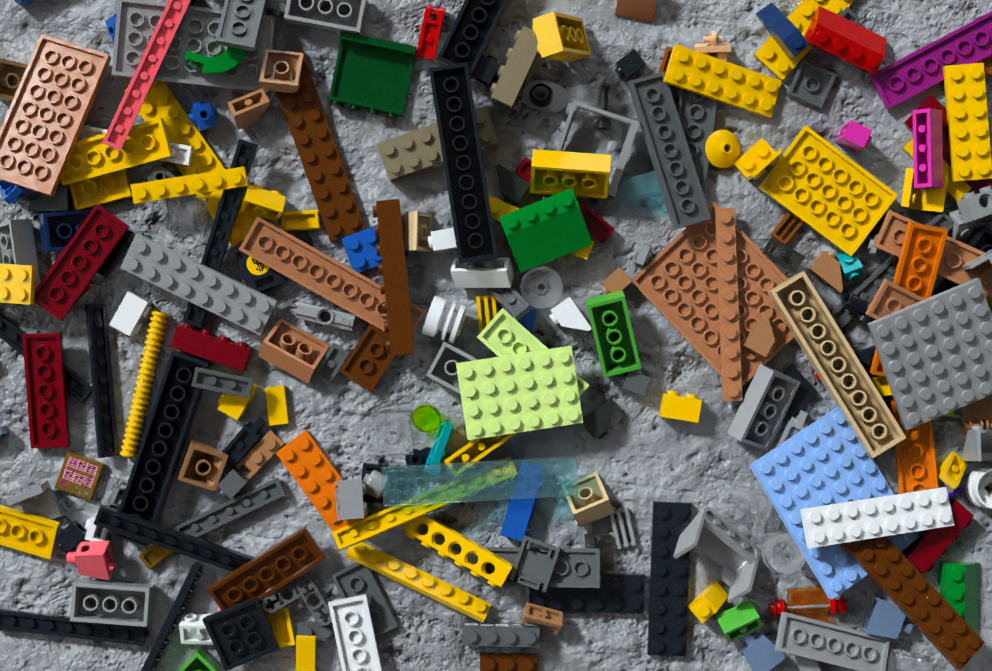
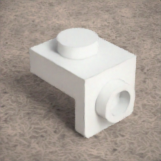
M96 515L88 519L85 524V530H87L85 540L108 541L98 538L100 526L93 524Z

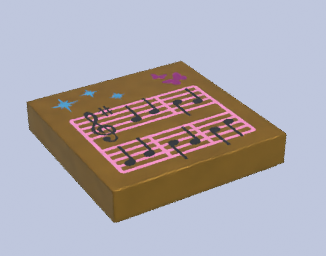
M67 451L55 488L92 500L105 464Z

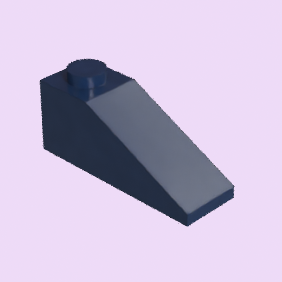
M772 2L755 14L789 60H792L810 45L796 26Z

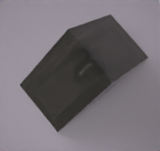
M773 236L762 251V254L777 266L793 273L796 272L805 258L804 255Z

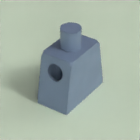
M874 596L862 630L868 634L897 639L900 632L909 635L913 624L904 621L906 615L900 609L878 596Z
M751 632L741 637L746 643L741 648V651L752 671H770L787 657L784 653L775 651V644L762 632L757 636H754Z

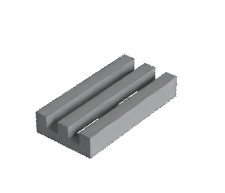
M624 507L614 510V513L609 516L617 549L636 545L628 508ZM621 512L625 513L631 539L629 542L627 541ZM613 514H617L618 521L624 542L621 544L619 541V536Z

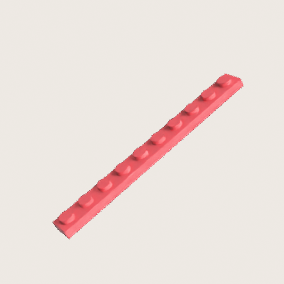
M168 0L102 141L103 144L121 152L191 0Z

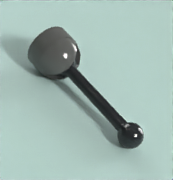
M605 83L603 85V89L605 90L603 110L606 111L608 101V90H610L611 88L610 84ZM600 116L596 121V129L611 130L610 118Z

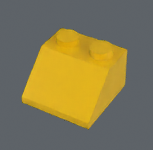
M249 185L240 211L277 223L283 212L286 196L275 190H271V192L264 190L260 185Z

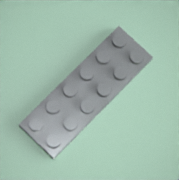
M781 612L775 651L854 671H885L890 639Z

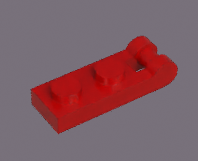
M426 5L416 57L435 61L446 8H434L433 5ZM431 15L438 16V17H437V21H436V20H431V19H430V16H431Z

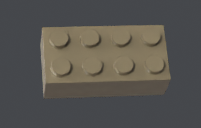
M523 26L521 31L517 30L513 39L514 47L509 48L505 57V62L507 63L505 66L501 65L497 74V79L499 80L497 84L493 83L489 91L491 103L510 112L513 111L539 54L537 50V36L534 35L533 30Z

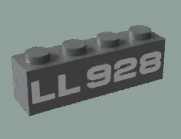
M463 622L462 646L539 648V624H525L523 627L520 626V623Z

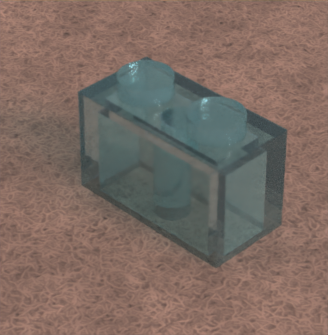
M655 171L620 182L626 203H632V206L642 204L643 200L650 198L651 201L662 198V192Z

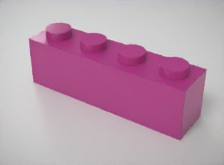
M932 108L912 110L914 188L924 190L943 188L942 110Z

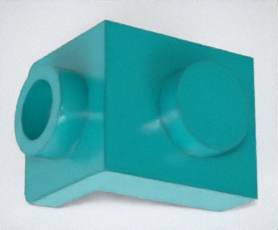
M844 252L836 255V260L840 262L845 283L857 281L863 276V266L856 252L852 257Z

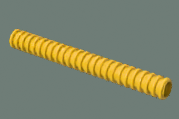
M151 312L153 316L150 317V320L152 321L149 323L150 329H147L149 334L146 335V346L143 347L145 352H142L144 356L141 358L142 364L139 365L141 367L138 370L140 374L137 375L138 381L135 383L137 387H134L136 392L133 393L134 399L131 400L133 404L130 405L132 409L129 410L130 416L127 418L129 419V422L126 423L128 427L125 428V439L122 440L124 445H121L122 451H120V454L124 457L135 458L137 456V446L140 445L138 440H141V428L144 427L142 423L145 422L143 418L146 416L145 411L148 409L146 405H149V393L152 392L150 387H153L151 383L154 381L153 376L156 374L154 370L157 369L155 365L158 364V352H161L159 347L162 346V335L165 334L163 330L166 329V326L164 325L167 323L166 317L169 316L164 312Z

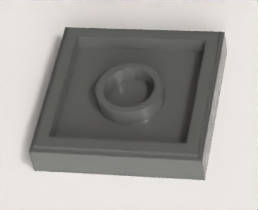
M802 59L786 96L822 110L837 74Z

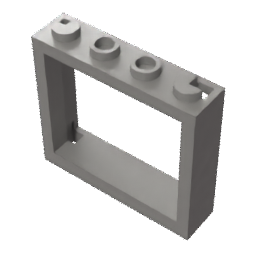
M573 100L572 104L568 103L565 112L568 118L566 122L562 121L559 130L562 136L560 141L556 140L553 151H563L577 108L630 125L608 187V194L615 196L640 122Z

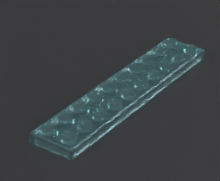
M576 456L382 467L383 506L578 496Z

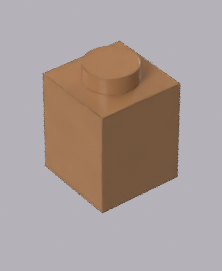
M619 267L601 283L603 285L601 289L605 294L620 291L632 281Z

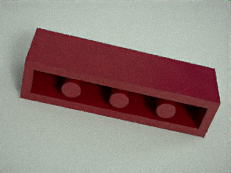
M188 323L177 325L170 347L241 371H246L253 351L252 348H249L248 343L242 341L234 343L230 341V337L224 335L216 337L212 335V331L206 329L198 331L194 329L195 326Z
M950 499L954 526L923 530L919 535L920 538L914 541L903 554L923 574L929 572L934 567L935 560L938 557L941 558L946 553L948 545L954 543L959 538L960 531L963 528H967L972 522L971 519L974 515L957 500Z

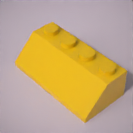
M533 149L530 193L555 195L572 188L574 195L578 197L607 199L611 155Z

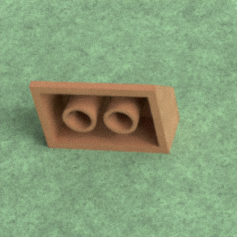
M280 318L263 341L258 356L302 381L309 383L330 345Z

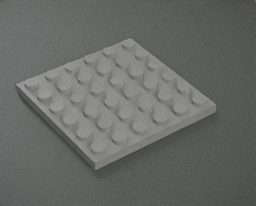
M972 279L867 323L904 429L909 430L992 395V315L980 279Z

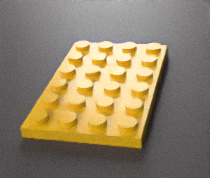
M806 125L758 186L760 190L850 257H852L898 196L897 193Z

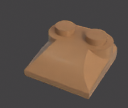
M265 49L259 79L260 86L268 91L294 93L300 88L304 53Z

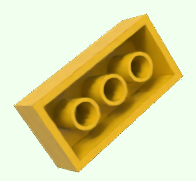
M551 12L532 19L534 24L532 26L533 33L537 36L538 40L537 50L542 58L574 62L592 56L582 18Z

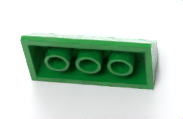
M940 561L939 594L978 635L979 562Z

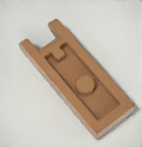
M270 430L235 467L239 469L244 464L251 471L246 477L250 480L285 442Z

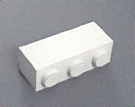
M510 257L459 264V259L454 258L450 270L455 288H511L514 277Z

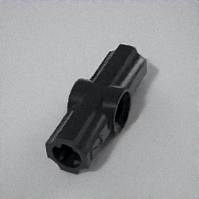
M851 292L845 294L841 299V306L855 314L857 318L866 324L877 320L865 314L871 304L867 300L865 302Z

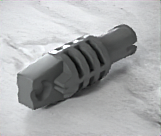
M114 487L107 500L108 504L105 506L118 510L125 489ZM101 527L98 538L110 540L111 530Z

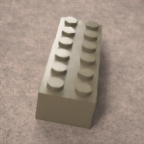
M483 106L475 109L481 151L499 145L487 107ZM437 123L377 143L390 182L444 164Z

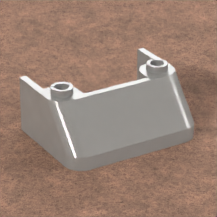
M971 426L972 430H967L963 461H992V430H984V426Z
M710 507L704 508L680 534L673 557L676 559L698 546L723 567L721 577L723 582L731 587L727 602L731 603L752 590L760 552L754 543Z

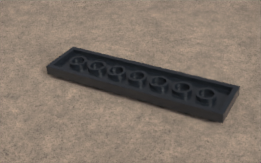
M653 501L647 655L686 657L690 551L676 559L673 555L680 534L691 523L692 503Z

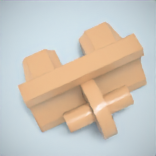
M711 31L710 36H703V42L710 43L694 44L695 51L709 55V52H716V58L726 62L732 47L729 43H716L723 42V36H716L715 31Z

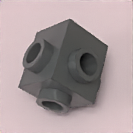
M158 164L150 169L147 179L149 181L162 180V177L163 179L177 176L174 175L175 170L169 165L163 166Z

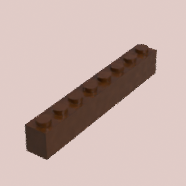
M399 199L376 201V206H372L373 218H377L378 224L374 225L375 237H379V244L376 245L377 256H381V264H378L379 275H383L380 291L381 295L385 294V302H382L383 314L387 315V321H384V331L389 335V341H386V351L390 352L391 356L414 354Z

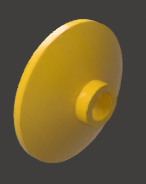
M728 130L713 132L708 137L705 145L707 159L717 168L732 166L740 155V144L737 137Z

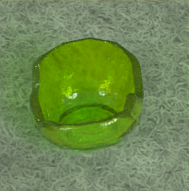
M420 404L414 409L412 415L413 425L420 432L431 434L439 429L441 413L434 405Z

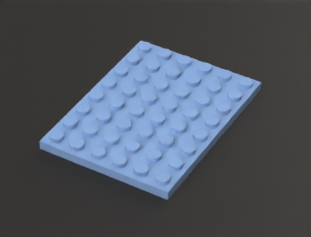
M836 407L749 465L829 599H834L868 574L840 544L807 549L800 509L844 503L850 499L857 501L894 495L875 461L867 456L840 410ZM917 532L886 536L899 551L920 538Z

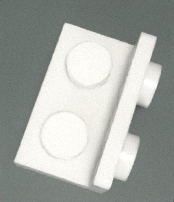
M183 614L179 624L181 644L213 645L202 621L204 617L211 614Z

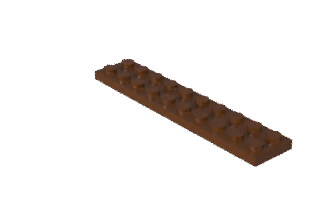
M299 49L294 52L303 53V50ZM304 56L299 90L294 93L277 92L329 240L333 242L365 230L366 226Z
M886 536L840 544L956 670L961 671L985 642Z

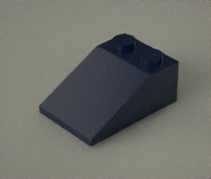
M92 210L39 214L43 253L63 251Z

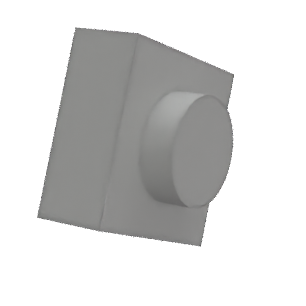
M646 245L641 246L635 264L643 266L644 262L648 263L652 254L649 252L650 247Z

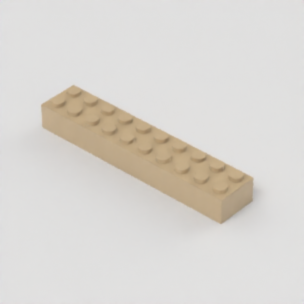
M804 271L799 272L767 292L867 456L874 458L904 440L906 436Z

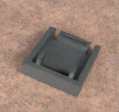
M524 535L510 580L514 581L516 575L519 574L517 583L539 590L541 584L544 583L542 592L546 593L562 548ZM533 543L549 548L548 554L545 555L531 550Z

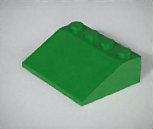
M572 188L499 217L520 273L593 244Z

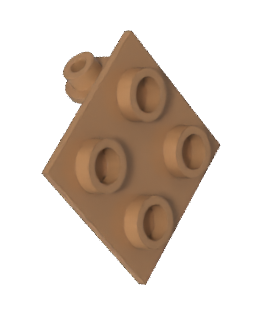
M992 396L961 407L962 435H967V430H972L971 426H984V430H992Z

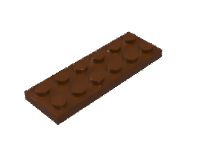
M306 526L208 587L207 591L221 610L255 596H258L259 601L321 563L327 557Z

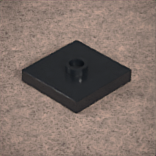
M793 364L782 372L801 382L785 414L788 418H791L818 393Z

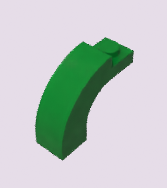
M228 47L223 54L216 57H207L186 51L185 62H188V65L194 68L203 66V75L218 76L236 69L246 58L248 50Z

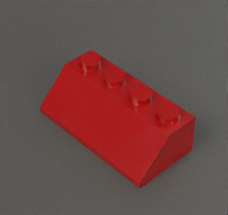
M818 6L804 36L810 46L867 74H876L885 57L887 39Z

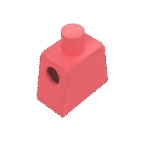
M109 541L81 542L76 552L69 551L67 553V563L76 564L79 574L110 580L115 569V562Z

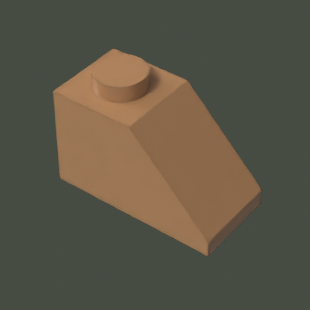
M263 88L227 102L238 130L257 123L269 107L270 101Z
M821 251L807 270L833 291L841 293L843 285L840 262L836 260L837 256L831 251Z
M761 312L743 346L762 357H766L767 355L770 356L775 348V345H773L775 338L768 314Z

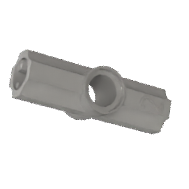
M299 302L296 313L297 319L353 331L356 321V315L302 302ZM325 311L331 314V319L328 322H324L321 318L322 313Z

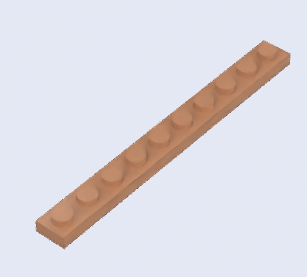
M735 207L715 208L722 401H741L742 377Z

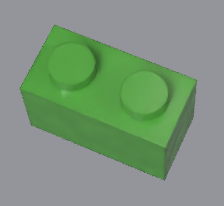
M751 600L740 602L737 606L723 610L715 616L728 643L763 627Z

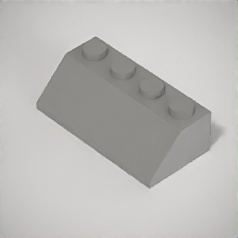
M32 219L8 220L0 223V263L36 266V289L41 281Z
M760 364L727 433L740 442L768 451L801 382Z

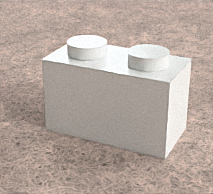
M454 228L431 231V236L428 237L429 248L433 249L435 253L456 250Z
M128 291L109 325L128 336L138 334L143 326L141 322L144 317H148L152 310L150 307L152 302L134 292Z

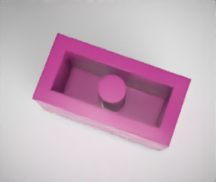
M851 120L843 125L835 143L853 152L863 150L864 147H868L872 140L870 136L872 130Z

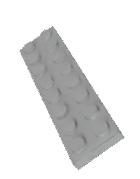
M136 233L120 267L260 336L278 301L139 233Z

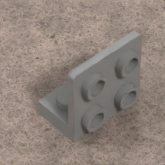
M48 480L17 491L5 499L8 506L16 504L20 511L52 520L62 515Z

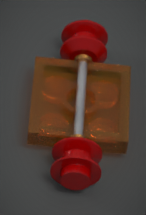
M822 586L787 588V604L783 599L779 603L772 599V603L768 605L769 614L773 615V618H776V615L781 614V612H788L828 623V610L833 615L836 614V611H840L844 615V612L848 609L847 600L843 599L842 595L837 600L834 598L827 602V595Z

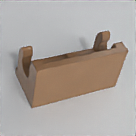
M526 602L520 620L522 621L520 626L524 627L526 621L552 627L555 629L553 634L558 635L562 627L563 612Z

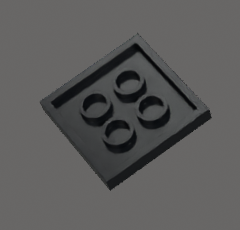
M258 596L206 616L202 620L225 671L280 649Z

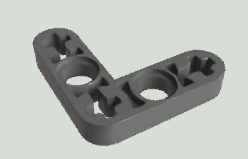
M301 576L268 595L262 602L263 610L268 614H273L297 599L302 598L319 626L326 627L332 622L327 604L312 579L308 576ZM301 580H304L305 582L309 581V590L311 591L312 589H314L315 592L309 593L305 597L303 594H306L307 591L304 587H299L301 585ZM286 589L293 592V597L290 600H285L282 597V593ZM279 594V598L284 604L280 605L277 602L273 610L266 608L265 606L268 605L267 601L274 602L277 600L275 595ZM311 596H317L320 600V603L315 607L311 606L308 602ZM322 605L325 607L321 609L323 614L329 615V617L327 618L328 622L326 623L324 621H319L321 617L319 612H317L316 614L313 612L314 610L319 609Z

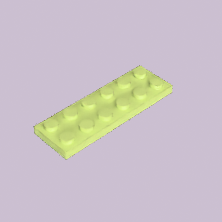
M503 308L477 336L497 356L548 349ZM576 374L580 397L589 387V384Z

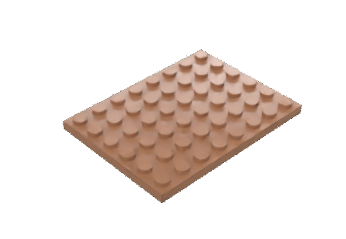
M713 201L708 206L711 219L687 226L631 279V283L721 376L714 209L720 207ZM735 224L741 377L743 386L755 375L760 364H767L794 336L767 293L788 278ZM761 312L768 314L775 338L773 343L775 348L771 355L762 357L743 346Z

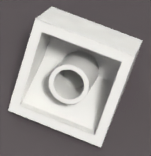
M570 297L550 310L551 315L549 317L555 325L559 324L561 327L590 331L592 329Z

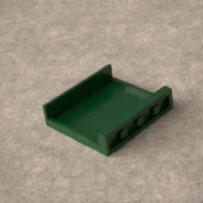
M341 31V42L327 100L331 102V105L342 107L343 104L350 106L349 109L361 111L362 108L367 109L368 113L379 115L381 112L386 113L389 118L398 119L399 116L403 117L416 60L417 47Z

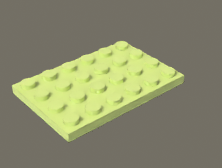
M572 346L456 363L468 440L583 423Z

